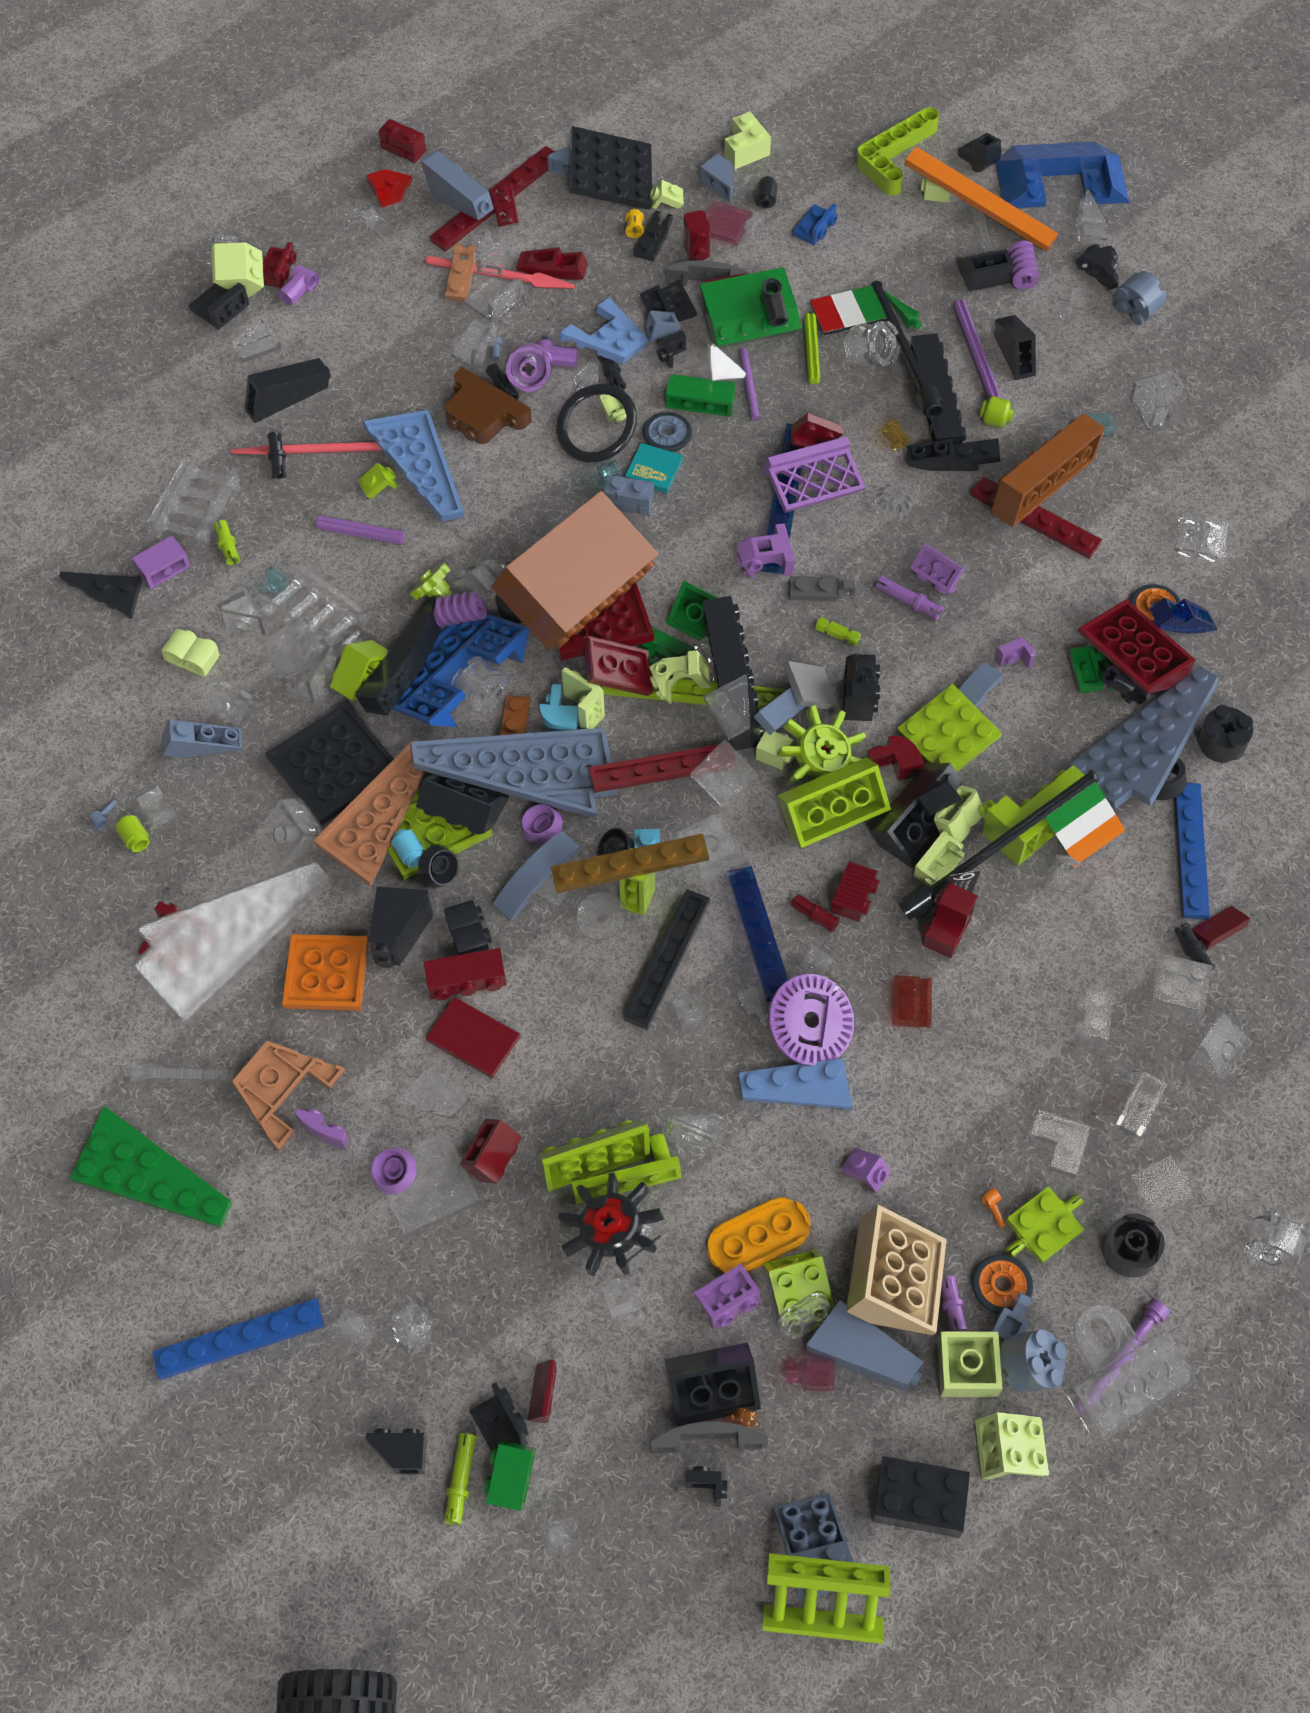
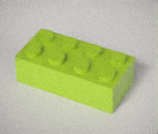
M867 757L777 795L790 838L801 848L891 810L879 767Z

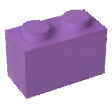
M173 536L159 541L156 545L132 557L136 571L150 589L190 567L186 552Z

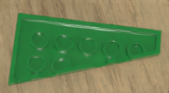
M105 1106L70 1177L73 1182L218 1228H222L232 1205V1202Z

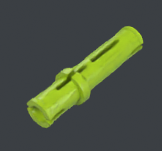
M464 1433L458 1434L450 1488L446 1489L448 1500L443 1523L454 1526V1522L456 1526L462 1525L465 1500L469 1499L467 1487L475 1441L477 1440V1436L467 1433L466 1437Z

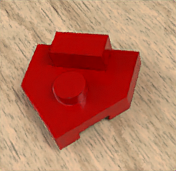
M388 169L366 175L367 182L382 208L401 202L405 196L406 189L413 182L411 175Z

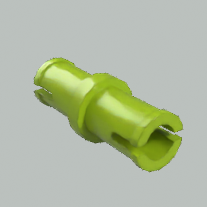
M219 520L221 527H219L216 521L213 527L218 537V547L223 551L226 564L229 566L233 565L232 558L235 559L236 564L239 563L241 559L235 547L236 540L230 533L227 521Z

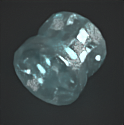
M616 460L610 461L608 465L601 464L597 467L604 487H606L609 475L623 477L621 468Z

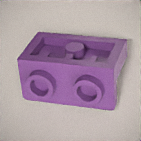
M928 544L922 546L910 569L916 572L915 576L925 582L929 580L935 584L934 588L943 594L956 591L957 587L955 585L965 569Z
M739 1264L694 1292L695 1298L710 1318L713 1329L729 1325L733 1322L736 1315L743 1311L749 1312L753 1310L761 1300L760 1289L742 1264Z

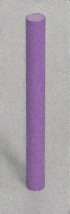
M742 348L739 350L750 416L752 421H758L760 416L748 351L746 348Z

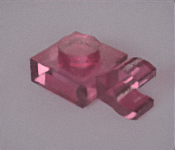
M806 1359V1367L795 1362H787L785 1370L786 1382L805 1383V1390L834 1391L835 1360Z

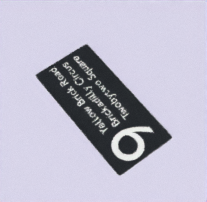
M981 870L950 875L944 891L949 883H952L969 892H973Z

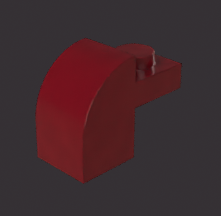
M888 736L887 746L879 745L867 750V758L876 763L878 767L892 765L898 781L915 777L924 765L917 746L909 739L901 736Z

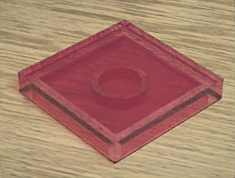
M713 201L706 215L711 226L710 238L738 246L753 218V212Z

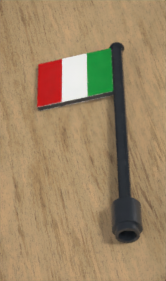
M876 280L867 287L810 300L811 307L824 336L887 321L919 388L916 399L923 414L930 419H935L942 415L944 402L937 388L927 384L885 295L881 281Z

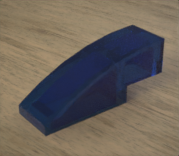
M1163 598L1149 608L1158 628L1176 633H1206L1217 630L1209 611L1185 598L1178 603Z

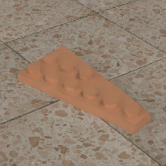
M410 744L313 840L316 847L370 887L391 846L393 835L398 832L426 774L425 771L413 768Z

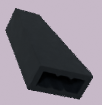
M320 358L248 375L245 411L253 422L257 423L328 388L331 377L330 370Z

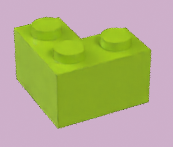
M373 640L346 644L341 651L338 667L332 674L333 679L330 687L352 701L358 700L355 695L385 658L389 650Z

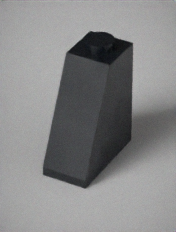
M1016 315L995 319V339L1014 379L1019 380L1036 376V335Z

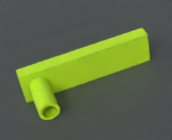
M656 1134L650 1137L654 1162L610 1172L615 1173L618 1178V1194L633 1191L641 1181L649 1187L681 1179L678 1156H670L663 1134ZM609 1173L572 1182L576 1205L585 1203L581 1200L576 1189L580 1184L587 1188L594 1198L607 1194Z

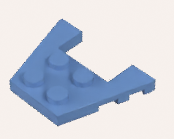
M610 298L599 304L596 313L610 322L595 333L588 335L571 324L562 330L559 335V340L566 342L567 339L576 342V347L581 349L589 347L597 350V355L624 364L643 350L649 342L647 336Z

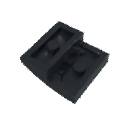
M681 280L663 289L658 284L640 294L648 313L649 311L674 312L678 322L698 315Z

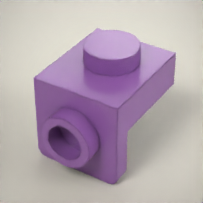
M854 1148L841 1168L845 1175L866 1182L871 1191L874 1192L879 1190L890 1172L880 1156L858 1148Z

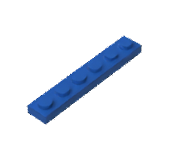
M1187 783L1185 790L1175 797L1182 918L1208 920L1210 909L1201 783Z
M317 1298L152 1351L158 1379L163 1380L325 1327Z

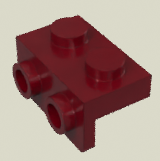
M288 242L285 249L269 248L263 261L264 285L282 288L285 280H288L291 266L296 263L297 259L293 243Z

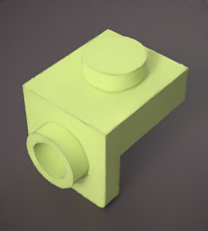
M661 180L650 192V199H652L651 208L656 209L663 202L680 209L684 204L683 189Z
M604 394L598 397L609 422L616 420L619 423L626 420L625 409L616 398Z

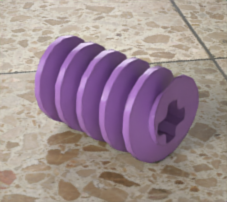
M1029 241L1016 242L1008 249L1014 264L1011 276L1012 282L1017 289H1030L1036 286L1038 282L1039 271L1033 250L1034 247Z
M471 591L470 594L467 592H463L461 595L454 594L453 597L446 595L445 598L437 597L434 616L439 627L460 624L461 622L477 621L478 619L482 620L487 615L486 604L476 591Z

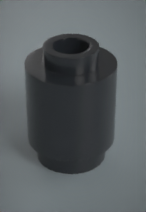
M765 176L757 183L755 203L761 208H771L776 203L778 185L774 178Z

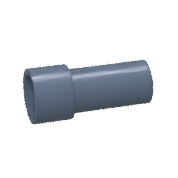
M499 336L491 337V360H495V358L496 360L500 359L502 338Z

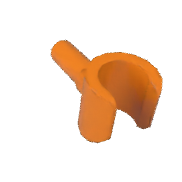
M991 1188L982 1196V1202L993 1213L999 1228H1002L1006 1225L996 1206V1203L1002 1198L995 1188Z

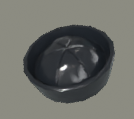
M612 828L601 838L597 854L600 856L628 850L629 848H635L633 839L620 828Z
M440 844L432 845L420 857L418 864L419 875L422 881L429 887L440 888L454 881L458 874V859L446 846Z

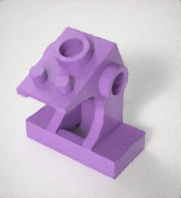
M785 523L775 525L774 535L747 537L737 544L739 552L736 554L737 562L740 568H745L743 570L744 575L749 574L751 579H754L755 572L761 570L763 564L767 563L779 564L782 567L784 576L793 575L795 558ZM772 548V551L759 552V549Z

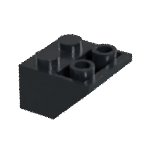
M996 249L956 257V262L969 291L1009 284L1011 281L1014 264L1007 249Z

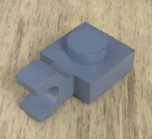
M1019 1292L1011 1310L1003 1306L991 1332H998L999 1337L1005 1340L1011 1338L1012 1335L1024 1333L1030 1320L1023 1317L1032 1299Z

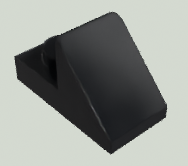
M943 763L915 798L927 815L932 816L961 800L956 789L963 780L951 763Z

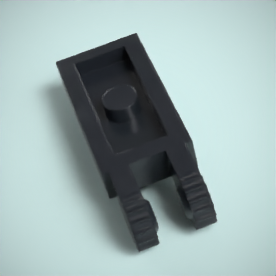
M657 210L654 212L651 222L648 223L634 250V257L654 262L669 233V228L673 222V215L667 214L662 226L658 224L661 219V212Z

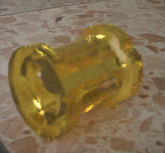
M892 420L882 428V434L888 437L893 450L901 449L909 443L910 438L908 434H904L901 430L899 421Z

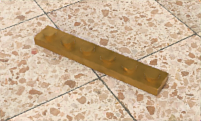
M702 833L550 866L556 894L709 861V853Z

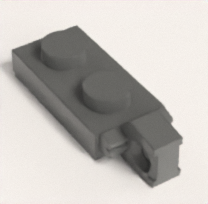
M790 576V600L837 601V599L843 598V595L854 596L855 581L843 580V578Z

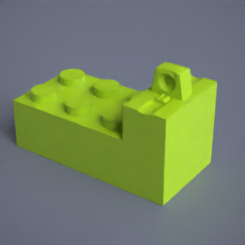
M1074 765L1066 771L1063 769L1055 776L1052 783L1049 785L1044 784L1037 791L1035 797L1032 799L1027 798L1020 806L1014 803L1007 795L1000 799L997 804L989 799L979 808V814L985 820L982 834L993 842L1078 781L1084 774ZM1044 818L1003 847L1001 851L1019 866L1050 840L1055 833Z

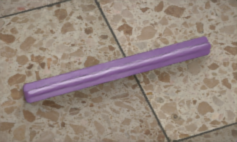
M964 300L955 301L953 308L987 399L991 396L1000 398L1001 395Z

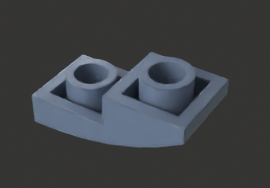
M983 662L969 676L959 690L978 708L986 701L987 693L1002 681L1003 673Z

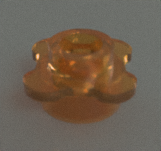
M737 1407L736 1415L731 1416L733 1420L737 1421L736 1424L753 1429L754 1425H761L758 1421L759 1412Z

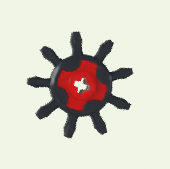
M609 1173L607 1194L596 1198L581 1184L576 1187L581 1200L587 1204L581 1215L559 1213L558 1219L562 1225L579 1227L580 1235L561 1245L564 1253L569 1257L588 1247L592 1252L586 1262L585 1269L591 1276H595L603 1257H616V1264L624 1275L629 1274V1262L625 1256L627 1251L634 1245L651 1253H655L657 1250L654 1242L649 1237L641 1235L642 1225L664 1220L660 1208L638 1212L636 1206L649 1193V1189L643 1181L625 1197L618 1194L619 1181L615 1173Z

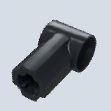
M769 278L762 285L760 301L765 307L769 325L778 327L788 322V315L781 293V282L778 279Z
M1112 665L1107 668L1102 678L1103 683L1124 694L1125 701L1128 704H1131V702L1142 704L1147 700V693L1118 667Z

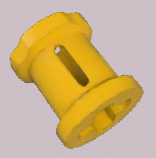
M632 209L625 214V221L627 222L625 234L629 238H640L644 233V227L642 226L644 215L640 210Z

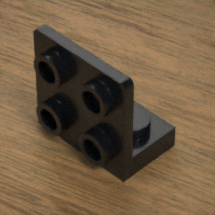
M238 282L228 290L215 283L189 304V309L219 330L249 305L245 286Z
M496 1382L493 1383L491 1387L494 1396L469 1410L489 1449L492 1452L493 1447H498V1444L502 1441L528 1445L525 1436L529 1432L524 1419L519 1412L513 1413L515 1408L505 1387L500 1389Z

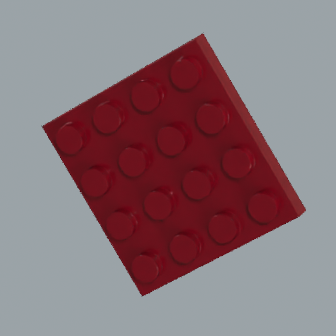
M636 583L623 596L617 597L610 607L604 608L600 615L592 622L589 621L585 624V627L578 634L572 635L565 645L560 649L558 648L561 660L585 656L584 639L587 636L628 646L655 641L654 632Z

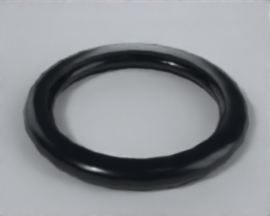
M593 384L575 392L560 410L556 428L558 441L562 449L570 457L578 461L593 463L608 460L619 454L633 437L637 423L636 407L631 397L624 390L616 386ZM604 394L616 398L622 404L626 413V425L620 438L610 447L598 452H587L577 448L570 441L567 433V421L573 409L581 401L594 395Z

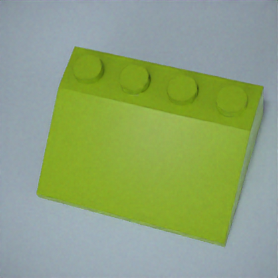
M627 1120L618 1124L616 1128L610 1130L600 1129L595 1131L592 1136L583 1139L579 1137L573 1138L566 1145L557 1148L550 1146L543 1149L536 1156L547 1191L550 1192L571 1185L574 1181L594 1177L650 1158L648 1124L640 1120L634 1122Z

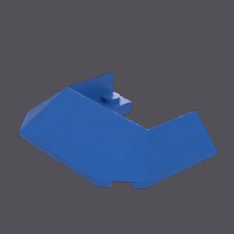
M1097 142L1014 145L996 163L1002 199L1016 208L1046 207L1047 201L1042 176L1080 174L1087 205L1129 203L1119 155Z
M487 614L485 619L482 620L478 619L477 621L461 622L460 624L446 626L439 633L424 666L392 710L431 726L458 727L450 712L457 708L466 696L462 689L455 686L482 660L500 665L508 658L523 664L529 633L528 628Z

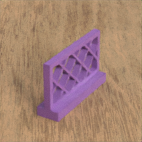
M848 436L767 458L761 469L764 476H769L784 513L865 490L864 482L849 451L851 443ZM844 456L848 464L847 467L844 468L836 464V458ZM821 462L829 466L826 474L815 469L817 463ZM803 468L809 471L807 479L795 474L796 470ZM832 468L843 473L841 481L829 476ZM782 473L790 477L787 485L778 481L776 474ZM812 474L824 479L821 487L809 481ZM846 476L854 479L857 486L851 487L843 483ZM792 479L804 485L801 492L790 487ZM826 481L838 486L836 492L832 493L824 489ZM806 487L817 491V496L811 498L805 495ZM787 492L798 497L796 503L788 504L785 497Z

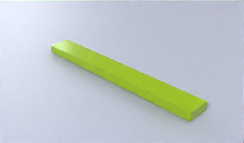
M679 679L672 687V702L722 707L717 682H711V688L701 689L694 680ZM653 684V693L650 696L601 686L604 695L661 700L660 696L658 697L656 694L659 688L655 689ZM754 686V691H757L759 710H762L788 689Z

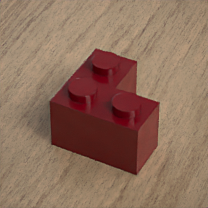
M949 883L945 891L940 890L932 913L935 918L932 923H926L922 932V936L925 937L923 946L952 958L972 919L978 895L952 883Z

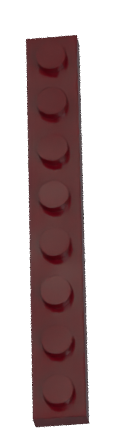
M547 146L543 147L492 188L512 184L514 196L516 197L549 171L548 156L555 151ZM490 189V190H488V191H489V195H490V198H491V201H492V205H493V208H494V202H493L492 192H491V189ZM495 208L479 220L460 212L430 236V242L446 252L495 213Z

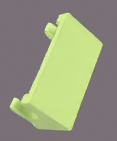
M943 831L916 865L914 878L927 886L929 885V887L955 869L965 855L961 851L964 845L948 835L946 831Z

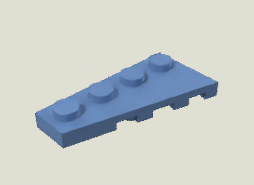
M843 1058L819 1061L814 1066L798 1064L738 1073L743 1101L775 1104L779 1102L797 1106L812 1105L819 1108H843V1110H852L853 1108Z

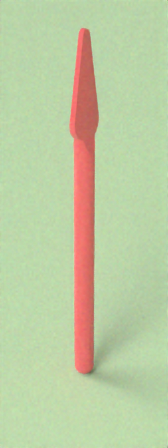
M433 256L425 258V262L429 265L451 269L452 260ZM475 264L473 272L532 283L533 286L540 288H575L574 284L543 273L532 275Z
M376 442L282 445L285 454L383 451ZM269 445L231 449L230 453L268 455Z

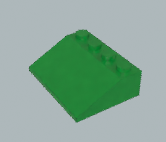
M784 267L699 285L713 350L797 333L802 329L798 307ZM769 278H775L781 282V293L788 315V322L778 327L769 325L765 307L760 301L762 285Z

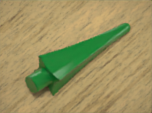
M884 291L888 301L906 328L913 326L916 330L922 326V323L918 320L920 312L899 301L889 292Z

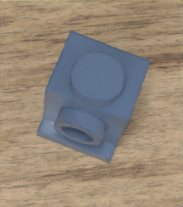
M649 311L644 330L650 342H654L655 338L663 339L670 334L679 332L681 326L674 312Z

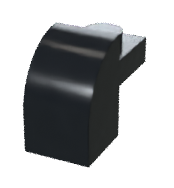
M985 133L958 148V156L972 163L973 171L981 172L1000 160L1001 140L989 133Z

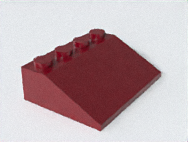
M1127 599L1078 629V632L1147 694L1171 689L1188 676L1196 661Z

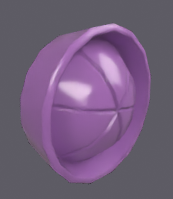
M545 804L532 806L522 817L521 830L523 837L532 844H545L562 830V816L557 810Z
M392 1147L381 1151L374 1158L371 1166V1176L374 1185L378 1190L386 1194H398L405 1191L411 1186L416 1177L417 1166L415 1159L409 1151L403 1148Z

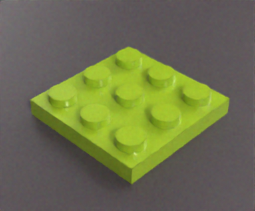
M951 684L897 728L904 738L909 739L917 746L920 755L928 763H951L956 772L960 771L1002 737V732L954 684Z

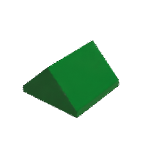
M684 580L666 624L707 644L709 641L704 622L703 601L719 597Z

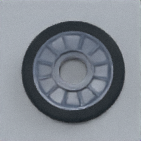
M664 412L654 415L646 422L643 436L648 445L674 452L682 449L689 443L692 437V428L683 416ZM670 429L673 431V434L664 435L662 431Z

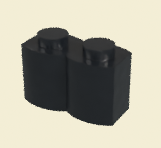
M473 900L444 909L445 918L458 955L489 950L488 943H491L492 939L488 927L483 929L480 922L484 920L480 906L475 907Z

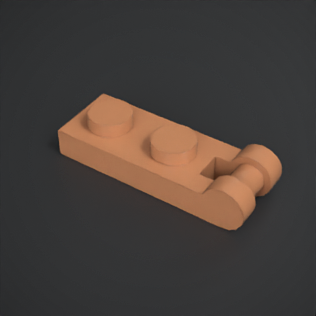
M455 244L445 299L467 302L477 258V246L463 247L462 244ZM462 256H468L467 260H463L461 258Z

